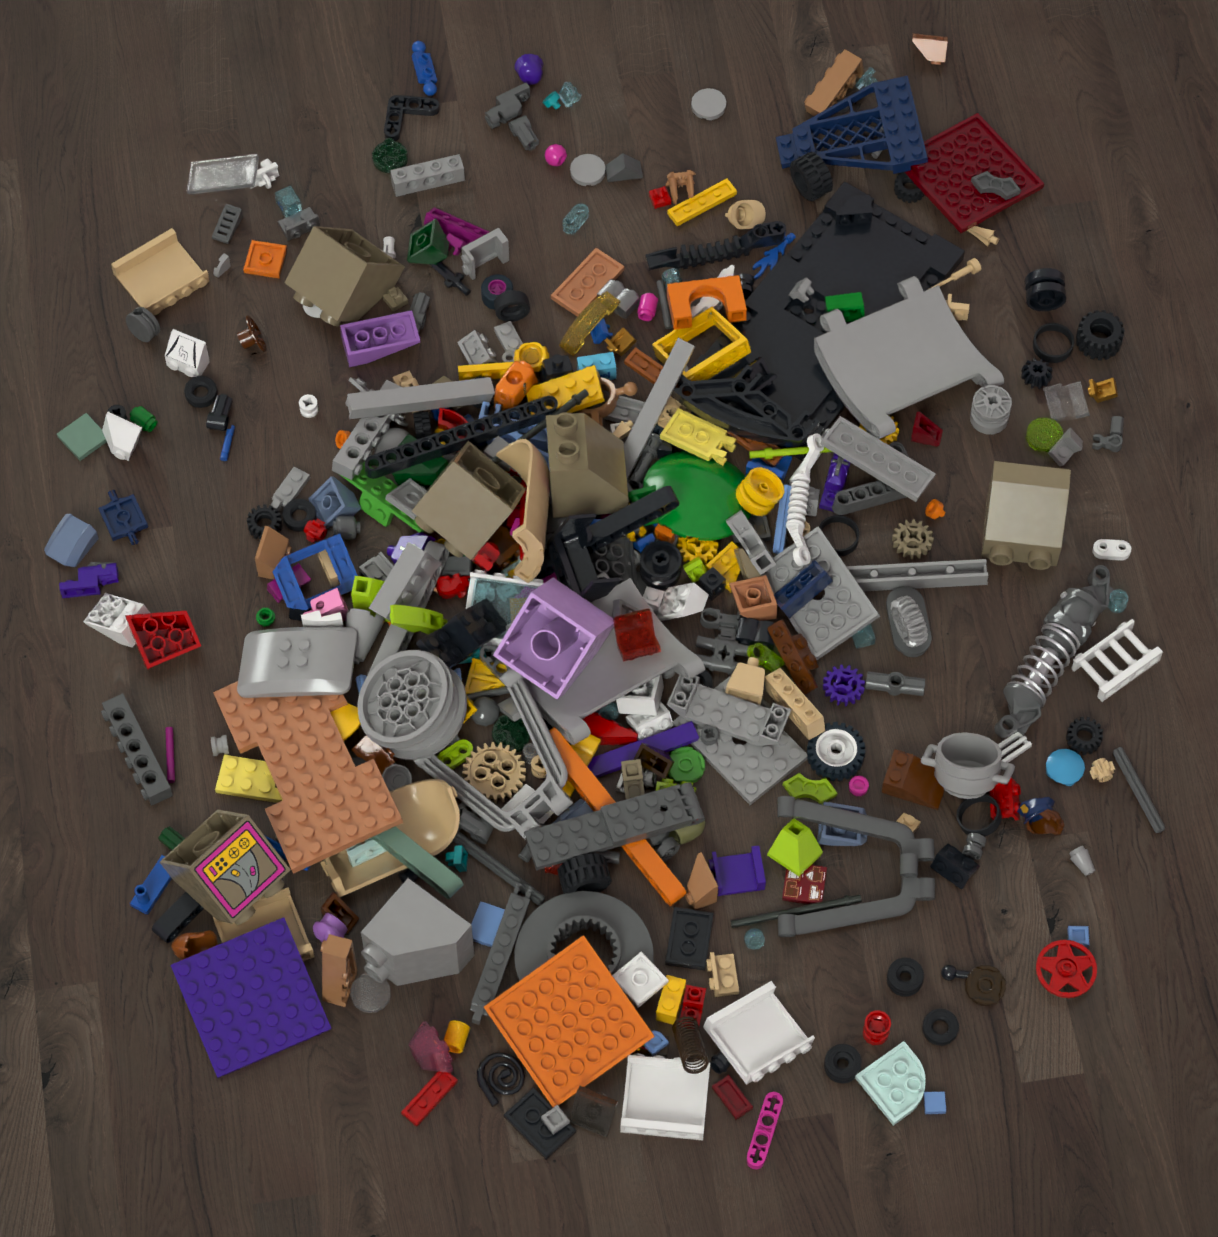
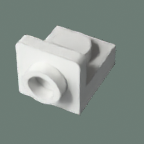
M647 586L643 598L654 614H658L665 591Z

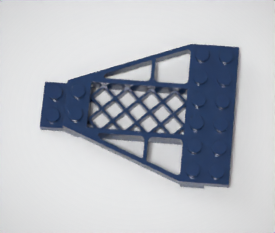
M908 75L872 83L792 129V134L776 137L782 169L790 167L792 161L809 152H815L827 165L893 171V174L910 171L912 165L928 162ZM870 93L875 94L877 108L860 112L853 111L852 104ZM849 106V114L828 118ZM872 122L878 124L875 129L869 127ZM854 126L860 128L857 133L851 130ZM881 127H883L884 134L879 132ZM837 129L843 132L840 136L834 134ZM864 131L870 133L867 138L862 136ZM820 133L825 135L822 140L816 138ZM847 134L853 137L850 142L844 139ZM874 136L881 138L877 140H872ZM830 138L835 140L833 145H830L826 142ZM857 140H860V141L863 142V143L854 144ZM840 143L845 145L844 147L837 148ZM822 147L829 149V150H825V151H821V152H820V150L822 149ZM888 149L890 162L865 160L863 154ZM858 155L861 156V160H860V159H849V158H848V157H853V156H858Z

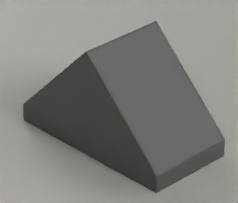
M624 153L605 165L608 182L643 178L640 161Z

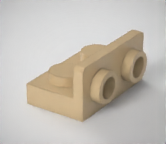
M710 952L709 959H706L707 971H711L712 978H709L710 990H714L715 997L739 994L734 954L715 956L714 952Z

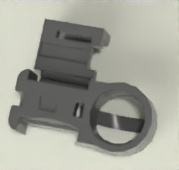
M706 608L701 612L700 623L707 629H718L721 631L718 634L719 638L734 641L736 631L738 630L740 613L737 612V615L720 613L719 609ZM712 615L716 620L708 621L703 616Z

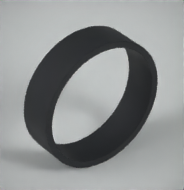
M1048 323L1038 328L1034 335L1033 350L1040 359L1042 358L1046 362H1062L1073 351L1074 336L1064 325ZM1058 331L1069 339L1071 348L1061 355H1049L1038 347L1036 339L1043 332Z
M843 515L827 517L819 525L821 530L826 525L835 522L847 524L854 530L856 541L850 547L840 550L834 549L839 557L852 553L859 541V529L856 523Z
M984 794L978 798L965 799L959 805L956 817L962 831L966 835L978 833L985 837L992 834L999 827L1002 813L996 800ZM989 802L997 807L996 817L989 826L980 830H971L962 825L963 813L972 804Z

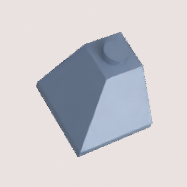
M331 476L309 498V501L315 507L317 518L325 522L324 526L326 528L332 527L333 521H336L338 516H354L361 509L355 494L334 476Z

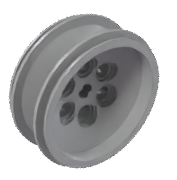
M421 650L401 651L381 661L365 679L358 698V716L364 733L377 745L390 749L395 754L393 755L394 757L405 760L423 759L444 749L458 734L467 711L466 691L458 674L451 668H448L436 655Z

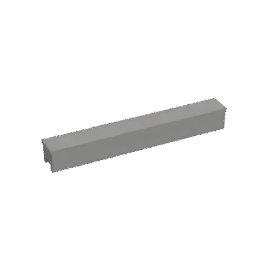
M491 377L351 393L347 395L345 404L348 406L350 413L349 419L481 404L483 401L490 403L493 395H495Z
M986 559L846 566L863 591L894 590L899 587L917 589L988 584Z

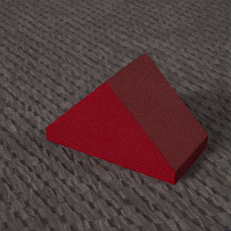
M919 411L916 413L911 441L936 447L940 446L943 430Z

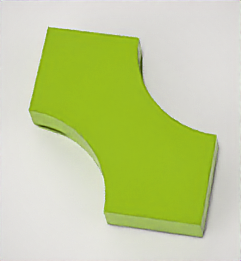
M798 773L783 782V787L795 799L811 798L822 805L824 802L835 798L838 794L827 778L809 780Z

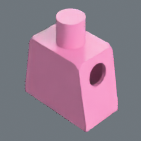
M335 588L310 601L312 610L303 613L307 614L320 610L321 617L340 612L342 621H346L348 608L338 588Z

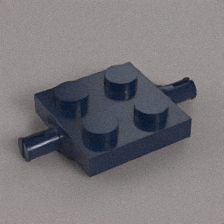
M112 490V493L109 491L108 495L111 502L98 509L112 541L128 536L131 545H135L134 541L137 544L139 541L135 533L148 528V525L134 494L125 498H118L115 490Z

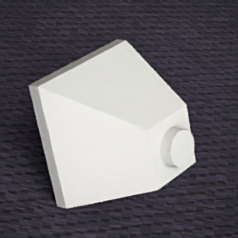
M107 412L102 431L110 451L118 459L129 461L138 444L142 427Z

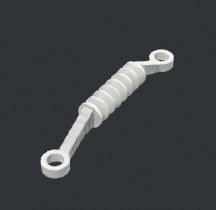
M818 433L808 436L807 445L809 451L796 474L792 476L786 528L789 530L797 546L793 551V558L798 566L807 565L811 560L810 552L802 535L805 528L804 522L806 521V503L808 502L807 497L811 480L810 470L819 453L824 450V446L820 444L823 438Z

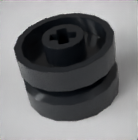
M1042 268L1030 272L1025 277L1026 303L1031 309L1051 311L1062 307L1066 303L1065 277L1061 271L1053 268Z
M667 541L651 542L644 547L640 556V575L647 586L665 590L677 584L681 576L682 563L679 549Z

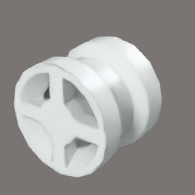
M307 394L300 398L299 406L302 416L312 418L317 415L318 403L315 396Z

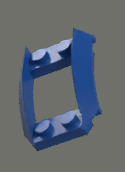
M340 533L284 556L272 572L287 608L301 610L312 608L310 603L312 599L335 588H338L341 595L352 591L354 578L358 576ZM326 550L340 585L305 599L290 564Z

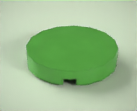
M680 747L671 752L670 757L673 759L674 764L668 775L676 783L681 784L682 781L695 783L703 776L705 760L699 751L697 752L691 747Z

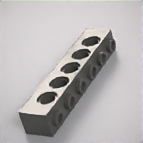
M124 694L103 702L104 710L101 711L105 722H110L109 730L113 738L117 736L119 740L117 746L121 753L125 752L127 756L124 758L129 769L133 768L135 773L132 776L137 785L141 784L143 789L140 792L144 800H149L152 806L172 797L171 787ZM118 717H124L122 720H116ZM125 733H131L129 736H123ZM134 748H139L137 752H131ZM142 764H147L144 768L139 767ZM149 780H155L152 784L147 783Z

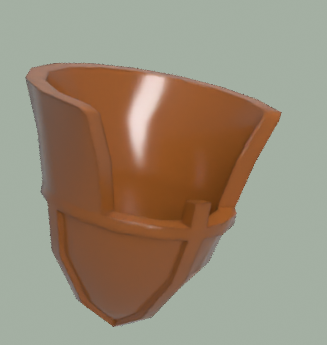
M208 930L184 933L177 937L171 946L175 955L180 960H183L217 946L218 942L215 933Z

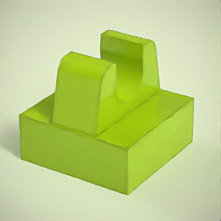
M699 556L683 565L692 583L698 581L708 571Z

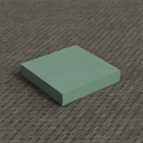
M87 413L57 433V437L79 461L107 442L102 429Z

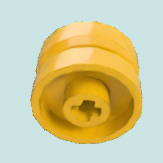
M762 467L750 470L736 489V498L744 510L756 516H765L770 513L775 504L784 495V486L779 477L772 471Z

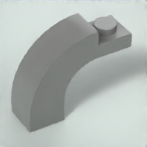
M742 510L725 520L760 575L776 565L770 551Z

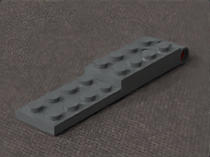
M684 783L605 805L595 812L525 831L524 837L537 871L564 863L576 856L595 854L691 825H697L702 823L705 817L692 783Z

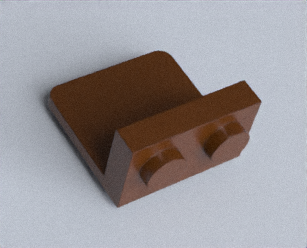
M501 524L487 541L496 544L500 551L497 560L492 566L494 571H499L501 568L505 569L512 563L511 560L515 556L517 558L520 556V544Z

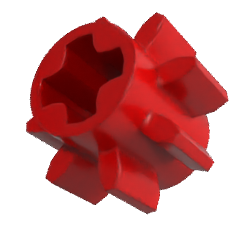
M318 518L316 521H308L304 528V533L307 536L306 539L312 543L322 541L327 534L326 526H324L325 522Z

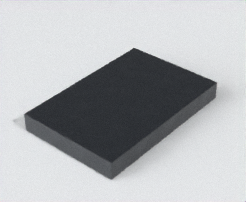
M674 907L665 965L705 971L714 912Z
M533 1087L503 1116L547 1160L576 1133V1130L569 1123L553 1135L541 1120V1116L553 1107Z

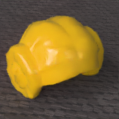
M538 342L524 343L514 353V361L529 363L534 372H539L542 361L549 359L547 348Z

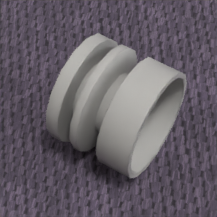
M987 385L975 392L970 411V422L977 431L984 434H997L1006 428L1012 407L1009 393L996 385Z

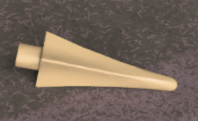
M978 226L967 230L986 246L990 242L995 245L999 242V238L994 236V230Z
M628 420L626 423L621 421L612 434L620 440L630 434V430L634 426L631 420Z

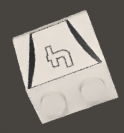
M175 329L172 330L165 353L167 366L172 370H179L189 377L201 376L210 362L206 342Z

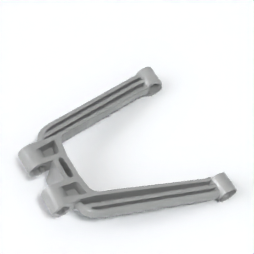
M510 668L499 679L507 686V690L512 696L547 773L546 780L534 793L512 810L503 811L443 763L436 754L413 761L434 779L444 780L450 787L453 786L456 790L457 798L494 828L503 832L516 829L525 839V831L542 827L534 817L539 820L549 810H552L559 816L573 804V801L563 790L568 779L566 765L524 681L525 678Z

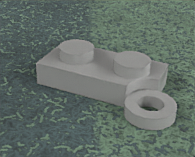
M511 321L494 327V332L505 350V353L502 355L503 363L514 362L515 350L519 349L523 344ZM511 356L513 359L507 360L506 357Z

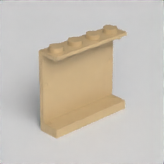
M173 228L111 264L113 274L140 307L149 310L153 315L159 314L161 310L174 305L178 300L189 296L193 291L204 287L210 282L208 271L205 270L203 272L181 246Z

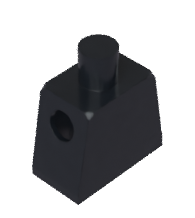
M556 354L552 358L543 360L539 373L540 382L544 383L568 373H573L574 370L569 356Z

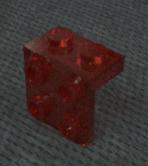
M643 609L614 617L617 649L623 662L661 652L659 642L654 633L650 609Z

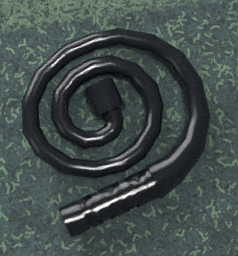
M496 1052L488 1055L480 1062L477 1069L478 1085L492 1107L496 1106L499 1101L487 1084L483 1072L485 1065L490 1060L496 1057L510 1059L517 1066L520 1073L519 1085L515 1089L502 1090L494 1083V1071L501 1066L509 1067L512 1070L513 1080L509 1083L502 1081V1078L505 1079L511 1075L508 1068L501 1071L497 1077L498 1083L502 1087L508 1088L514 1086L517 1082L518 1072L515 1066L505 1061L493 1065L489 1071L488 1081L496 1092L502 1095H513L524 1084L525 1075L523 1067L514 1056L507 1053Z

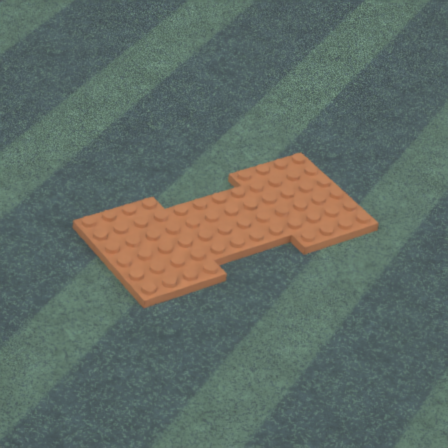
M238 681L213 692L240 754L259 746L283 801L265 808V811L293 874L404 823L375 760L371 759L356 767L330 713L348 705L343 694L243 698L237 692Z

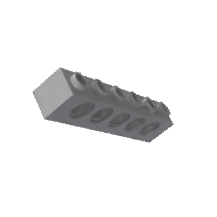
M386 380L380 390L402 387ZM398 414L361 418L333 459L332 471L350 480H353L355 475H359L363 468L362 464L367 457L371 456L372 449L374 447L377 448L381 440L380 436L382 433L386 434L390 426L389 423L391 420L394 421Z

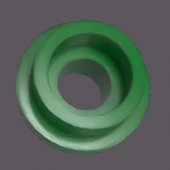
M262 608L257 612L256 620L261 626H270L275 621V613L269 608Z

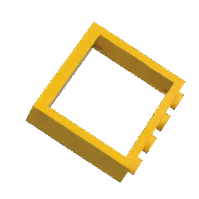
M713 307L692 319V328L673 330L652 344L656 357L665 365L669 357L668 354L672 351L678 338L688 342L713 325L720 329L733 343L687 372L683 371L682 375L690 381L710 379L750 354L751 349L748 339Z

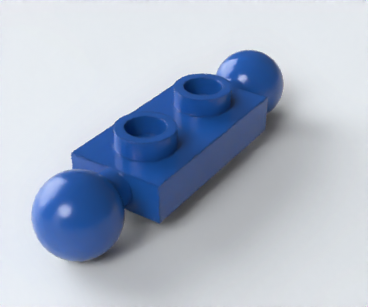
M416 41L412 45V51L414 52L412 60L418 82L425 84L423 91L427 96H433L437 92V86L435 85L437 77L430 53H424L426 50L425 44L422 41Z

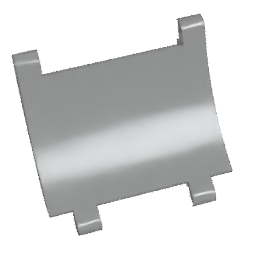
M915 276L897 283L904 300L846 324L843 314L839 309L821 315L820 323L827 333L814 338V353L832 387L856 420L877 439L886 437L896 431L895 423L888 415L972 379L977 385L979 384L982 387L987 385L1001 386L1004 384L1002 373L981 355L959 326L947 305L939 285L923 291L918 278Z
M605 572L597 575L598 578H609V576ZM631 578L615 586L607 596L590 603L612 617L613 601L621 599L643 611V629L612 628L597 654L566 693L558 700L528 679H524L542 717L552 727H555L572 745L584 740L591 734L588 725L582 720L583 718L668 670L673 669L676 673L682 674L688 679L705 671L702 660L680 643L662 624L646 603ZM511 622L510 624L506 625V630H507V631H508V629L510 628V626H511V624H512L513 622Z

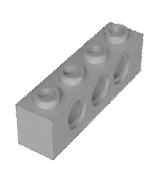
M460 154L390 170L391 183L396 197L465 181L464 166Z

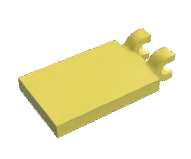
M680 408L677 409L660 434V439L704 460L710 461L713 458L722 466L727 461V458H725L727 452L720 449L724 447L729 452H733L736 448V445H734L736 439L727 436V430Z

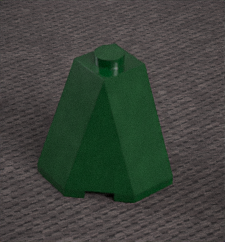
M408 434L398 446L417 439ZM426 447V448H423V450L428 451V450H430V448H427V447ZM410 453L405 454L408 457L413 456ZM441 456L394 472L392 475L397 485H401L408 479H412L419 485H432L449 463Z

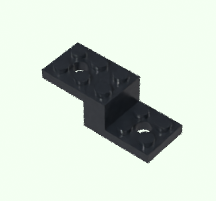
M486 598L456 614L442 628L423 637L416 644L421 651L436 655L448 668H452L471 657L484 644L507 632V624L496 611L493 604Z

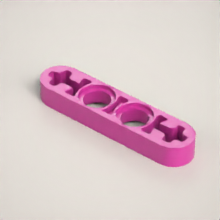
M777 1092L768 1093L762 1105L747 1153L746 1162L752 1169L762 1168L766 1161L783 1105V1098ZM776 1098L779 1104L774 1105L773 1112L769 1111L770 1101ZM765 1116H770L774 1122L772 1125L766 1126L762 1123V1119ZM759 1135H764L767 1137L768 1142L760 1145L756 1142V1138ZM758 1149L760 1150V1160L757 1163H753V1159L750 1157H755L756 1150Z

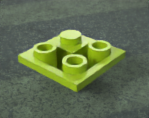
M355 576L351 592L353 608L370 611V615L375 617L377 613L370 610L369 607L385 581Z
M792 819L781 830L767 856L797 876H800L823 854V851L810 828L798 820Z

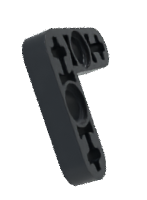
M394 95L389 98L384 126L385 139L395 142L400 138L404 114L437 115L440 110L438 100L435 98ZM412 103H417L419 106L417 108H411L409 105ZM398 116L399 119L397 121H391L390 117ZM391 127H393L395 131L393 134H390L392 130Z

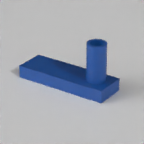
M161 855L144 883L135 887L136 895L130 902L131 907L146 915L150 913L172 879L159 863L165 857Z

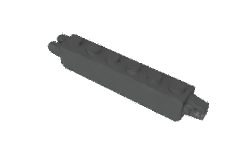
M517 882L513 893L510 894L471 1002L470 1010L474 1012L471 1023L479 1025L482 1016H488L484 1006L494 1000L498 994L529 907L533 887L529 886L525 897L518 895L521 890V883Z

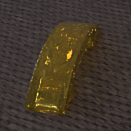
M607 291L598 296L575 319L559 346L574 356L585 344L584 339L606 314L609 316L621 303L620 300Z

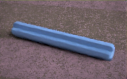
M787 484L784 485V495L779 501L773 553L777 554L783 552L785 546L788 504L790 502V490L792 489Z

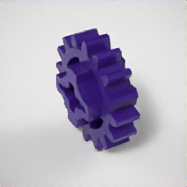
M840 665V669L834 666L832 672L827 671V677L823 679L825 697L831 696L830 702L836 700L837 705L844 702L845 706H847L849 701L855 704V698L860 700L861 694H864L865 681L862 680V674L857 675L858 669L852 671L850 670V665L847 666V669ZM856 685L857 688H856V690L853 692L852 690H853L854 686Z

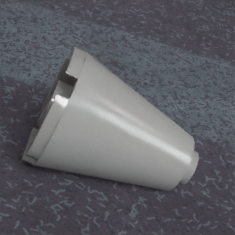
M350 609V611L347 610L346 627L355 629L358 636L354 664L364 662L385 621L382 616L376 614L373 617L370 615V611L362 609Z

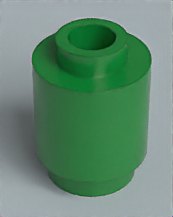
M134 407L130 412V421L142 427L143 431L151 432L157 426L158 421L156 417L144 407Z

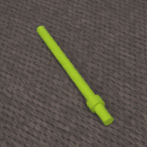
M808 446L783 449L764 448V450L749 451V458L773 459V457L801 455L807 454L809 448ZM824 447V450L821 451L820 453L832 452V451L829 450V449H827L826 447Z

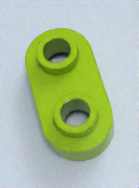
M459 740L440 752L438 758L443 763L446 760L451 761V763L446 765L453 770L465 762L466 757L471 758L470 752L473 751V746L468 740ZM461 750L467 751L464 754L460 753Z

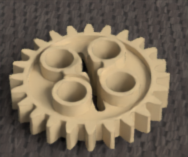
M492 742L491 747H488L484 743V749L477 746V753L471 751V758L466 757L467 764H463V770L465 771L462 772L463 777H465L464 780L489 800L493 799L495 804H497L498 798L502 802H505V796L511 799L512 792L516 794L518 788L523 787L522 782L526 780L524 775L526 774V768H523L525 767V762L521 761V754L516 755V749L510 752V745L502 748V743L500 742L498 747H495L494 742ZM488 759H494V760H495V761L492 762V763L486 762V760H488ZM505 767H511V768H512V769L509 770V771L503 770V768H505ZM478 775H485L483 779L477 778ZM496 783H502V784H503V785L500 786V787L494 786V784H496Z

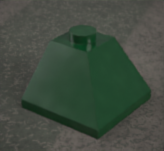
M437 219L432 220L410 234L407 255L409 263L435 265L448 257L449 242Z

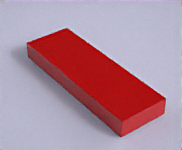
M442 1067L401 1111V1114L417 1127L456 1085L458 1079Z

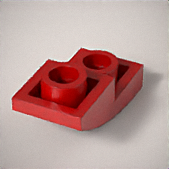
M686 985L680 1018L684 1016L693 1017L697 1020L700 1027L706 988Z

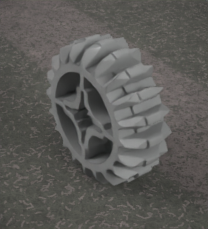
M907 595L894 600L890 608L892 620L903 642L911 648L922 645L927 641L928 629L924 616L915 600Z

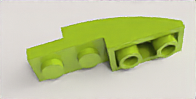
M390 605L391 624L413 633L421 631L429 635L442 628L448 622V620L443 618V614L432 610L405 605Z

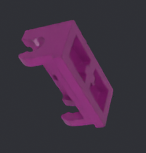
M299 563L292 567L300 587L311 581ZM274 579L267 584V591L279 603L283 600V596Z

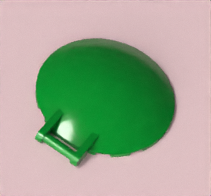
M687 451L673 453L658 460L646 473L643 488L632 490L628 493V500L634 503L662 487L671 486L680 502L679 506L644 526L659 523L661 526L665 525L672 529V533L687 538V536L696 537L700 541L723 539L734 534L725 520L742 510L748 520L751 517V513L744 510L736 498V489L741 481L745 479V475L729 461H726L724 466H722L713 458L707 461Z

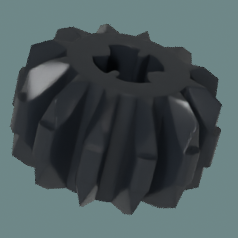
M1035 357L1032 361L1027 360L1026 364L1022 367L1021 378L1025 380V385L1031 384V389L1034 386H1037L1038 389L1042 386L1046 387L1048 382L1052 380V367H1049V362L1043 363L1042 358L1040 361H1037Z

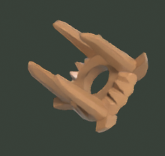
M694 171L670 172L667 175L666 187H670L672 201L675 205H677L678 199L677 186L679 188L680 185L682 187L686 185L688 197L693 198V184H695L693 175H696Z

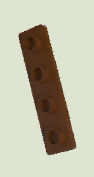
M779 620L769 626L767 630L796 686L804 695L815 690L818 686L811 671L819 668L816 663L815 656L808 647L807 640L801 633L791 636L784 620Z

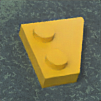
M732 541L705 566L707 570L712 567L715 568L726 579L725 588L730 593L732 591L729 583L736 582L740 572L734 549L739 547Z
M472 659L465 685L466 695L505 686L481 660ZM503 664L496 666V670L499 673L507 671L506 666Z

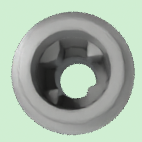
M1083 845L1069 853L1070 859L1085 877L1096 871L1088 849H1085Z

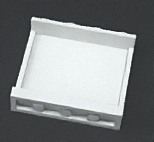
M772 981L707 1017L703 1026L746 1085L752 1081L754 1083L758 1082L767 1072L773 1073L782 1063H790L799 1053H807L812 1048L811 1045L815 1039L814 1036L807 1038L774 995L776 986Z
M639 1053L629 1055L620 1132L703 1140L710 1063L703 1072L690 1074L683 1069L680 1057L665 1059V1057L660 1055L645 1057ZM701 1060L696 1061V1062H687V1063L695 1064V1063L700 1062Z

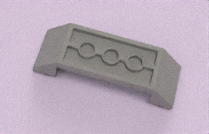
M682 674L679 675L667 705L683 719L704 727L707 725L714 726L718 732L757 746L778 744L791 709L775 703L769 709L699 684L700 677L698 676L688 679Z

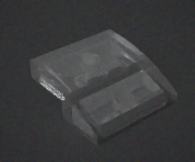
M1080 381L1065 386L1059 383L1043 388L1052 421H1065L1090 416Z

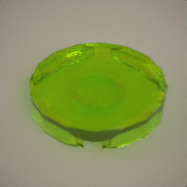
M1050 418L1033 420L1028 425L1026 431L1028 444L1039 452H1049L1063 436V429L1060 424Z

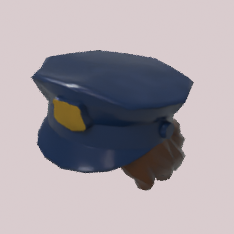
M1050 797L1026 800L1018 808L1017 812L1025 819L1024 825L1026 829L1032 834H1062L1065 826L1060 814L1053 810L1055 801Z

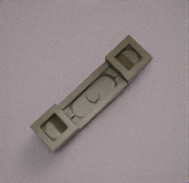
M641 759L621 761L625 800L645 794Z

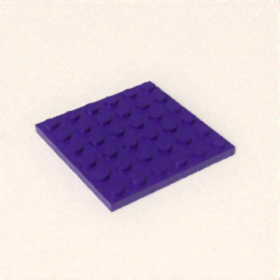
M284 917L171 965L217 1078L332 1030Z

